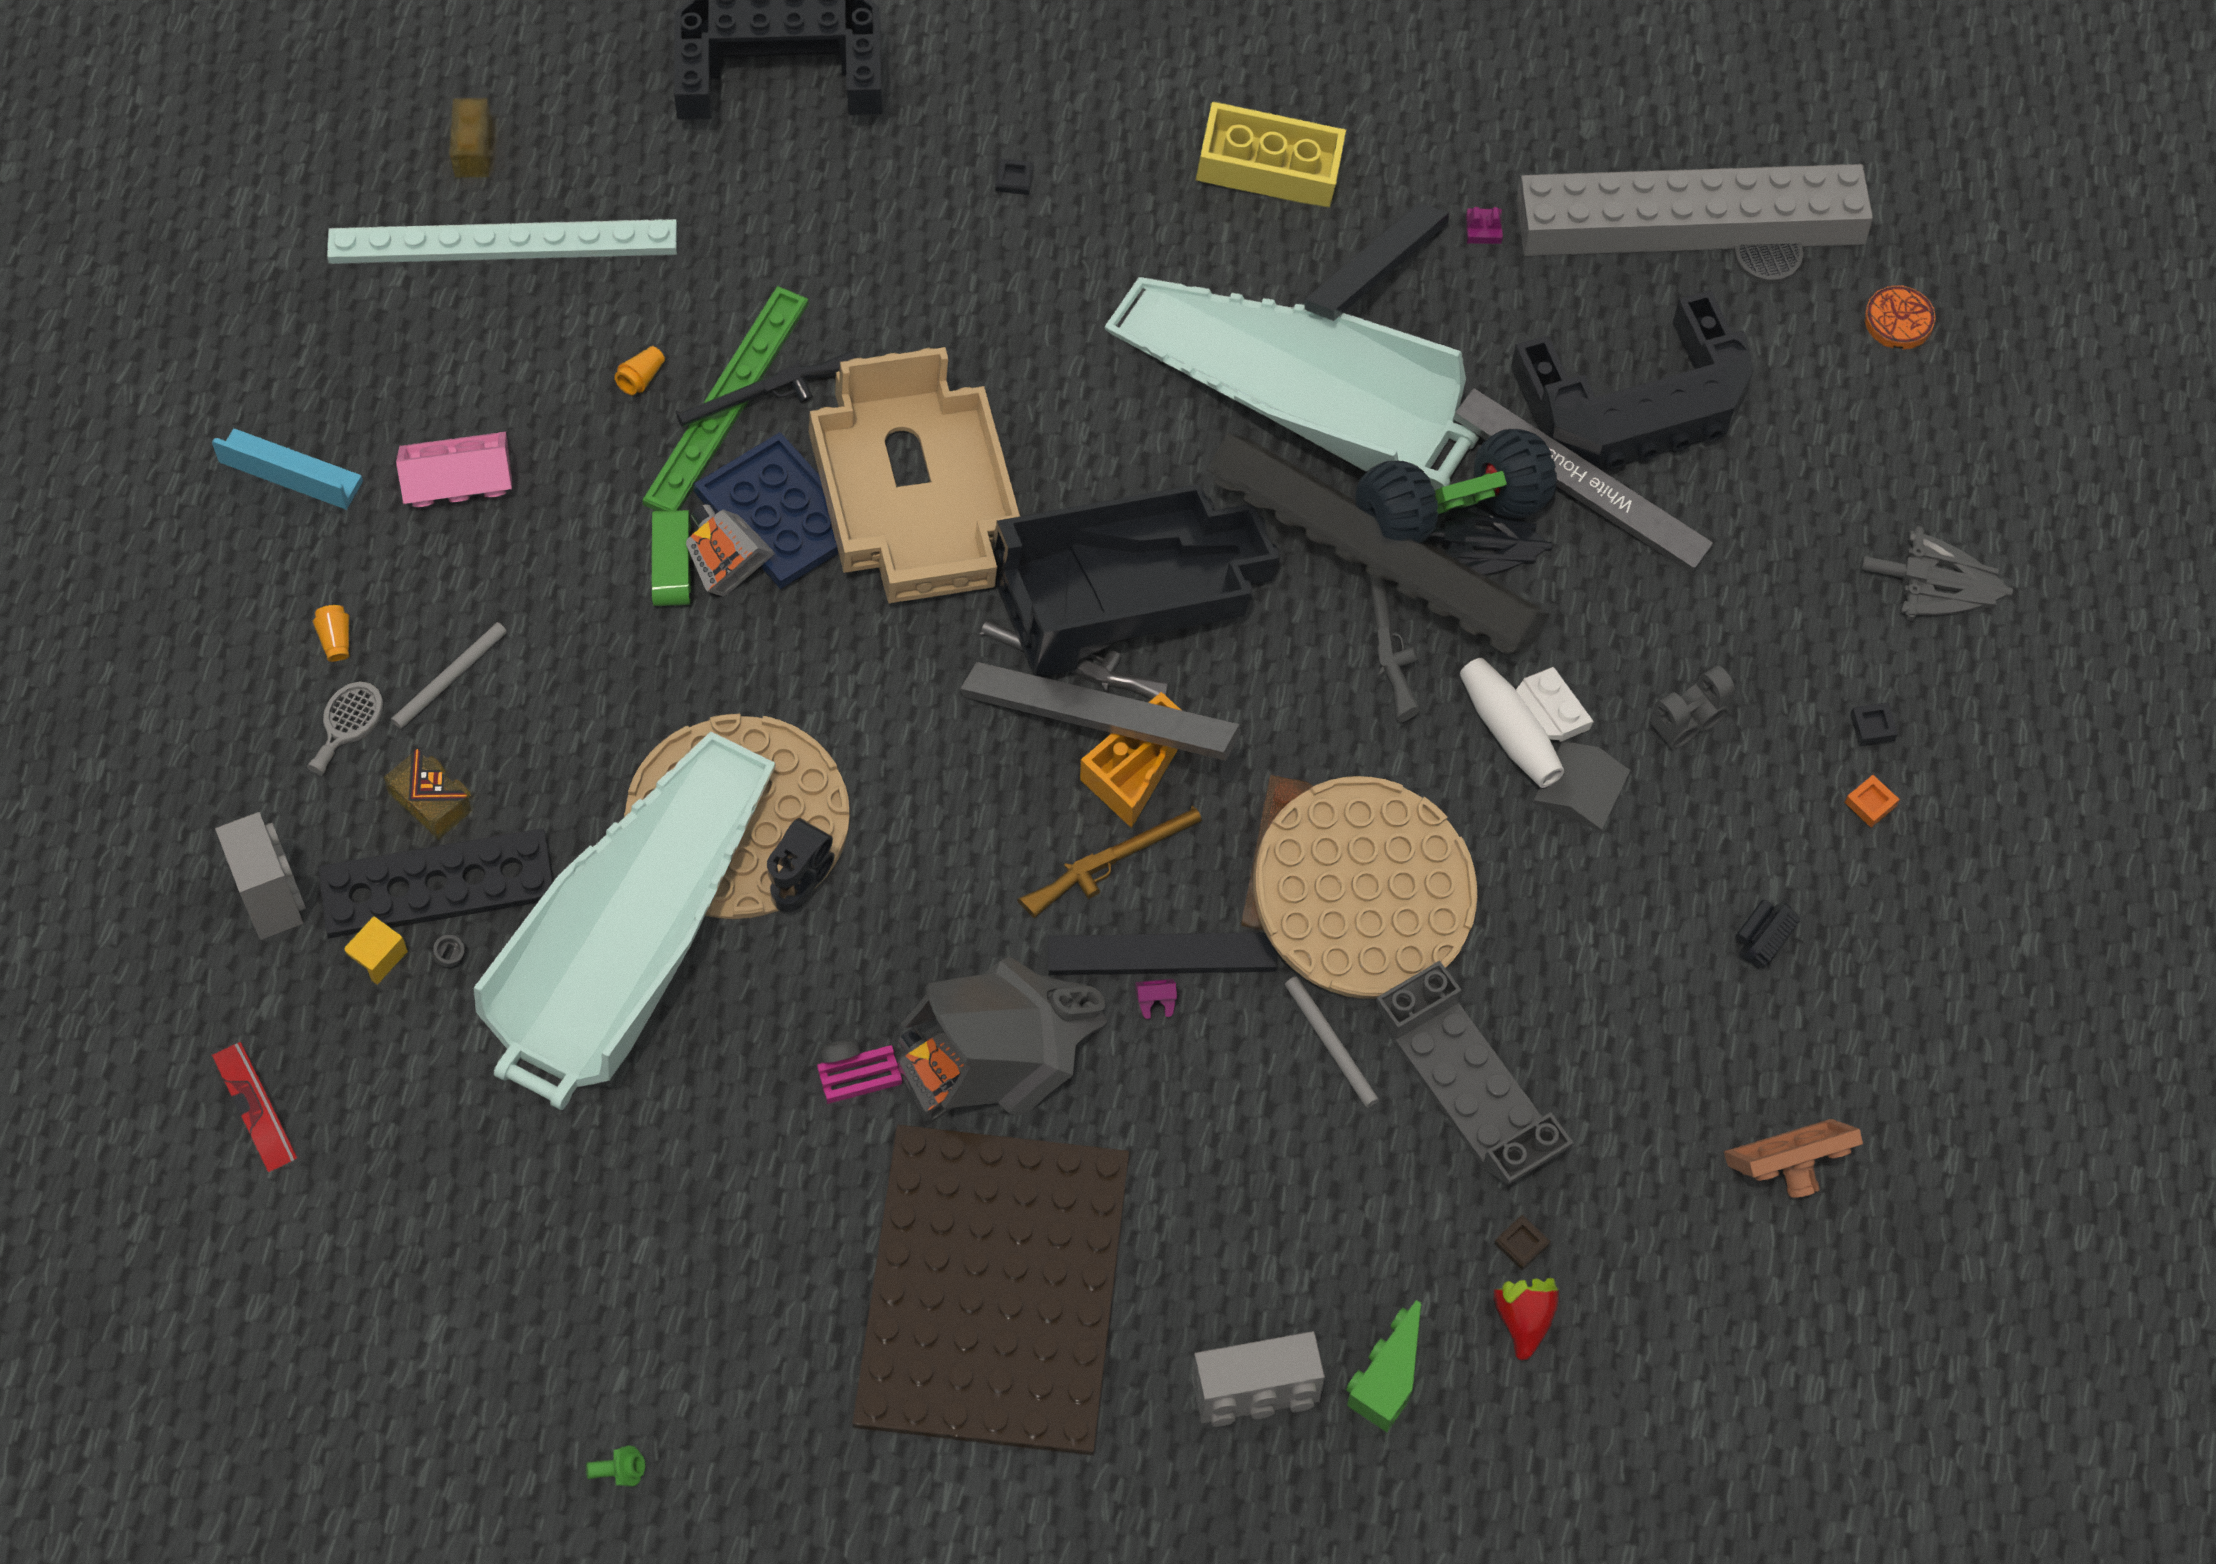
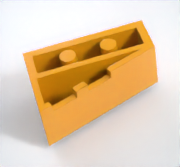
M1162 692L1148 702L1181 710ZM1111 733L1081 759L1080 780L1132 828L1178 749Z

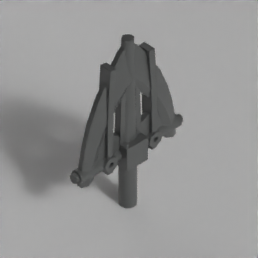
M1917 526L1914 531H1908V541L1912 543V548H1909L1906 553L1907 560L1905 564L1863 556L1861 560V570L1902 578L1901 585H1906L1902 595L1906 596L1907 601H1904L1900 613H1905V617L1909 621H1913L1916 615H1949L1977 608L1994 609L1996 601L2005 596L2011 597L2013 593V588L2007 587L1997 577L1999 569L1983 565L1962 550L1924 534L1923 527ZM1937 564H1938V565H1943V566L1955 568V569H1956L1957 571H1959V572L1952 571V570H1948V569H1943V568H1939V567H1935V566H1936ZM1935 588L1957 591L1958 593L1950 594L1936 591Z

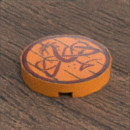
M1888 286L1877 291L1869 299L1865 312V325L1871 336L1882 345L1890 348L1897 346L1903 347L1902 349H1912L1923 344L1931 335L1936 319L1934 307L1928 298L1916 289L1905 286Z

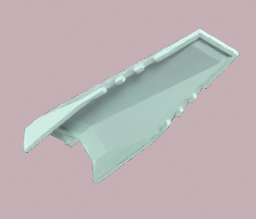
M1139 277L1105 325V330L1117 338L1272 419L1366 472L1385 461H1406L1421 468L1429 477L1431 486L1436 490L1451 484L1450 477L1467 450L1472 449L1479 440V436L1465 426L1456 424V420L1453 419L1455 412L1460 407L1466 380L1461 351L1342 313L1337 319L1332 321L1304 310V305L1295 304L1294 308L1276 305L1275 300L1263 298L1262 302L1245 300L1241 294L1231 293L1230 297L1212 294L1210 289L1187 287L1183 284ZM1142 288H1145V292L1140 297L1136 305L1133 307V309L1131 310L1127 318L1124 320L1120 328L1117 327L1116 325L1119 323L1123 315L1126 313V311L1128 310L1132 302L1135 300L1139 292L1142 290ZM1448 440L1456 441L1439 470L1430 469Z
M709 732L676 764L673 770L668 771L656 783V788L643 800L639 799L631 807V812L619 823L614 822L606 830V835L594 847L589 846L557 876L474 987L476 1013L507 1048V1051L495 1067V1077L503 1081L510 1079L549 1099L550 1104L559 1110H563L577 1087L605 1082L611 1079L631 1051L689 950L774 771L775 762L713 732ZM520 1059H523L562 1079V1081L556 1086L516 1064Z

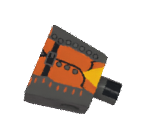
M912 1028L906 1031L898 1040V1043L907 1053L898 1061L899 1073L926 1125H929L953 1109H944L942 1101L958 1080L966 1063L946 1033L940 1032L926 1041L917 1028Z

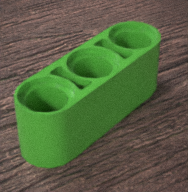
M689 510L652 512L653 606L691 604V599H689V593H691V567H689L691 555L686 545V541L690 537L689 530H691Z

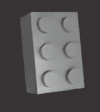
M260 812L215 828L239 893L259 939L262 940L304 924L299 911L306 909L273 823L265 825Z
M1314 1331L1195 1353L1192 1381L1201 1423L1211 1422L1212 1426L1216 1427L1229 1425L1235 1422V1417L1250 1414L1252 1419H1263L1274 1415L1277 1409L1290 1407L1292 1412L1311 1409L1314 1407L1315 1402L1320 1401L1325 1378Z

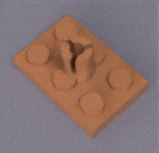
M1828 1119L1724 1151L1728 1167L1740 1171L1744 1175L1755 1177L1756 1180L1774 1178L1779 1175L1778 1170L1782 1169L1787 1183L1788 1196L1796 1198L1808 1196L1820 1190L1813 1169L1814 1159L1826 1155L1829 1158L1846 1156L1851 1153L1852 1147L1862 1145L1863 1141L1860 1129Z

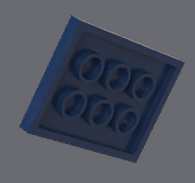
M781 432L694 483V493L705 505H710L715 514L721 510L737 514L773 550L775 554L760 567L780 589L838 554L820 476Z

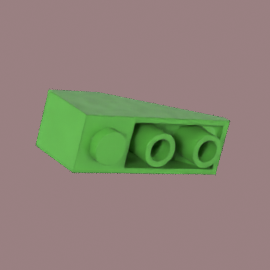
M1417 1300L1409 1311L1405 1308L1399 1311L1390 1326L1394 1332L1388 1341L1380 1339L1368 1357L1372 1361L1371 1365L1365 1373L1358 1370L1346 1388L1350 1392L1347 1406L1385 1432L1389 1431L1408 1404L1413 1390L1421 1303Z

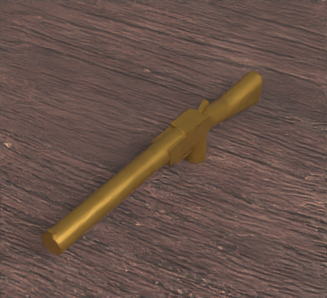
M1192 805L1191 810L1095 855H1088L1074 862L1073 865L1064 864L1068 871L1054 883L1018 898L1017 902L1035 918L1077 882L1087 899H1090L1100 893L1096 883L1110 875L1111 865L1115 864L1116 861L1201 822V815ZM1109 867V871L1105 875L1093 880L1092 874Z

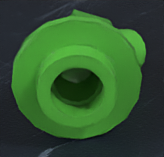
M631 1445L614 1450V1460L586 1462L587 1479L615 1476L616 1485L629 1487L638 1485L641 1476L645 1472L643 1456Z

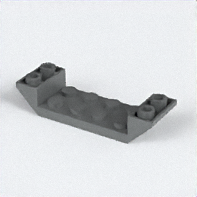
M1438 961L1378 996L1376 1002L1392 1042L1483 1169L1509 1185L1573 1146V1141L1551 1112L1543 1117L1540 1115L1459 1004L1462 990L1441 961Z

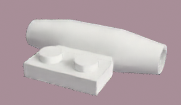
M1477 658L1469 662L1461 670L1460 677L1477 713L1504 751L1539 787L1545 788L1558 781L1564 774V768L1550 740H1559L1561 742L1590 730L1593 720L1556 669L1552 667L1524 678L1515 690L1485 659Z

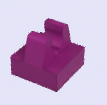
M1479 207L1467 209L1466 231L1468 244L1502 243L1501 209L1493 207V209H1479Z
M1173 979L1135 982L1136 998L1144 1018H1151L1150 1008L1154 1004V1000H1159L1164 1005L1166 1017L1173 1015L1175 1000L1177 999L1176 983Z

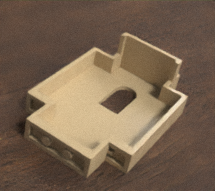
M945 347L937 349L925 348L920 351L901 354L890 353L880 357L865 359L854 358L849 361L840 362V371L836 372L835 396L838 407H824L809 413V436L843 573L879 568L888 603L995 587L997 565L992 544L997 520L1020 516L984 386L976 388L964 387L955 391H949L946 381L948 355ZM907 431L918 438L930 480L929 483L896 487L885 445V440L891 433Z

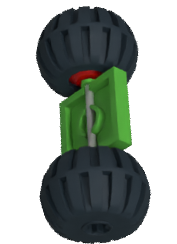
M1523 429L1501 430L1490 436L1479 447L1474 460V474L1476 478L1444 486L1436 490L1431 486V481L1427 474L1417 465L1406 461L1382 462L1367 471L1357 485L1355 506L1356 512H1358L1359 523L1362 525L1365 535L1376 546L1387 550L1400 551L1414 548L1423 543L1433 532L1438 520V514L1456 507L1460 509L1484 500L1485 504L1497 514L1509 518L1530 516L1541 510L1550 501L1555 492L1557 473L1555 472L1554 459L1551 457L1552 453L1542 438L1535 433Z

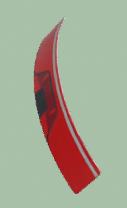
M241 1042L213 1054L212 1057L267 1171L270 1172L297 1159Z

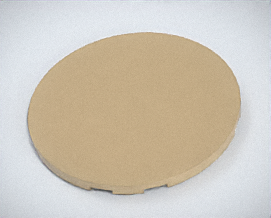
M725 714L710 717L709 721L691 727L687 725L659 743L641 763L628 790L624 817L631 812L632 805L639 799L643 800L656 788V783L668 771L673 770L676 764L709 732H713L775 762L774 771L705 916L742 919L763 916L779 911L771 900L770 886L772 882L768 877L767 860L782 840L789 826L797 818L806 820L833 837L830 851L835 854V858L828 874L839 859L846 842L850 818L849 800L846 785L837 769L835 761L815 739L791 724L767 716L758 718L741 716V714ZM778 864L777 867L779 873L783 866ZM791 886L787 891L781 889V897L785 898L787 895L794 897V886Z
M1363 776L1342 777L1315 785L1300 794L1280 811L1268 827L1258 848L1254 864L1253 893L1255 905L1262 927L1273 947L1305 979L1321 988L1343 996L1376 999L1378 996L1438 961H1441L1446 968L1460 952L1472 928L1476 913L1477 881L1475 869L1462 836L1459 837L1447 820V816L1430 800L1403 788V785L1386 779Z

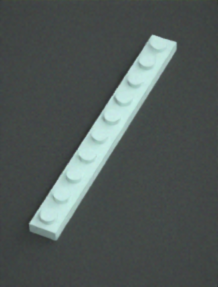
M676 219L329 228L327 259L329 264L676 255L677 222Z

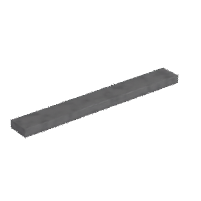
M976 662L960 688L963 697L1225 761L1241 734L1240 725L980 662Z

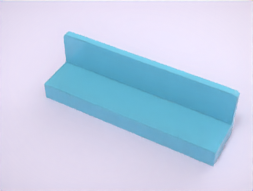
M237 429L232 430L226 441L219 438H214L212 441L219 463L346 510L363 483L362 476Z

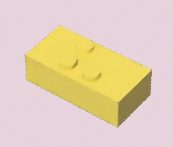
M1212 102L1196 181L1301 203L1330 207L1346 130Z

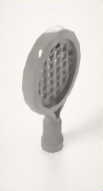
M354 682L337 690L328 700L323 713V724L327 732V742L307 765L310 771L322 776L326 771V766L335 754L334 751L339 746L359 741L375 729L383 714V699L378 688L371 683Z

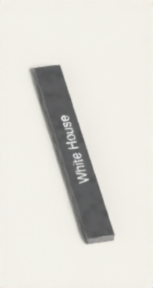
M1475 388L1455 412L1454 420L1485 440L1505 429H1523L1541 437L1552 453L1551 457L1555 462L1557 487L1685 570L1693 573L1711 548L1713 542Z

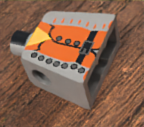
M706 504L698 507L691 515L699 529L687 539L686 545L707 592L720 596L729 594L775 554L737 514L726 510H721L715 514L711 506Z

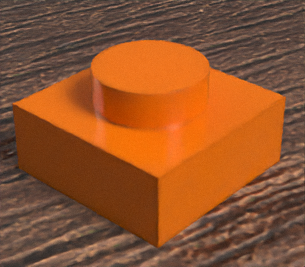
M1872 775L1852 791L1844 803L1872 828L1898 805L1900 799Z

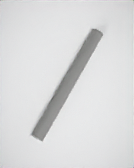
M495 623L391 718L392 723L399 729L405 727L507 633L506 629L500 623Z
M1296 976L1289 979L1285 983L1286 988L1365 1107L1368 1108L1376 1104L1379 1098L1299 978Z

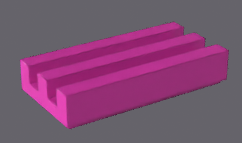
M892 1045L863 1052L847 1059L817 1064L827 1104L902 1084ZM887 1059V1061L878 1064L862 1067L859 1069L843 1072L832 1076L827 1075L834 1072ZM891 1071V1075L835 1090L831 1089V1086Z

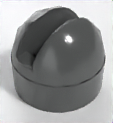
M454 935L441 936L436 940L433 947V958L442 967L450 968L456 966L461 962L464 955V945ZM448 945H451L455 949L450 955L449 960L443 959L442 957Z

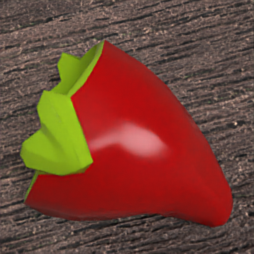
M1548 1278L1545 1282L1539 1279H1532V1287L1527 1286L1526 1280H1520L1516 1284L1506 1281L1503 1284V1288L1494 1289L1493 1298L1496 1309L1511 1334L1515 1355L1519 1360H1527L1534 1354L1554 1319L1558 1307L1559 1289L1556 1287L1553 1278Z

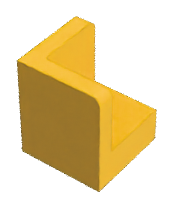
M375 916L370 919L345 947L346 954L368 970L371 981L377 985L408 952L403 937Z

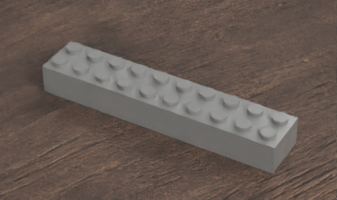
M1862 164L1521 175L1517 198L1524 256L1735 249L1736 245L1801 243L1802 246L1861 245L1866 243L1873 220Z

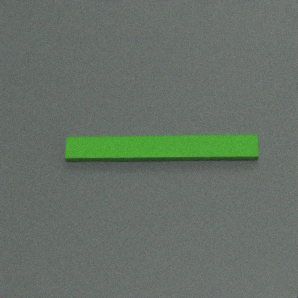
M779 286L776 287L704 403L762 380L809 305L807 298ZM748 401L690 424L643 498V505L656 511L681 510L694 489V483L699 481Z

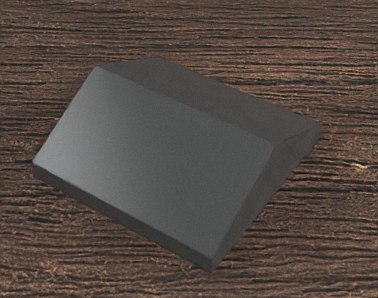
M1562 741L1556 754L1564 768V774L1552 785L1545 788L1540 787L1533 802L1602 832L1631 770L1599 747Z

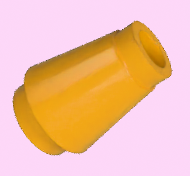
M650 346L647 350L620 364L614 376L619 388L629 395L643 392L665 362L663 353L658 348Z
M328 605L317 609L313 625L327 660L335 662L348 659L349 614L345 613L344 607L340 605Z

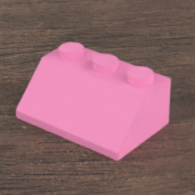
M506 432L399 446L396 464L403 504L412 503L413 507H424L434 504L435 499L448 498L449 502H461L470 499L472 494L484 493L485 497H497L506 494V490L512 489Z

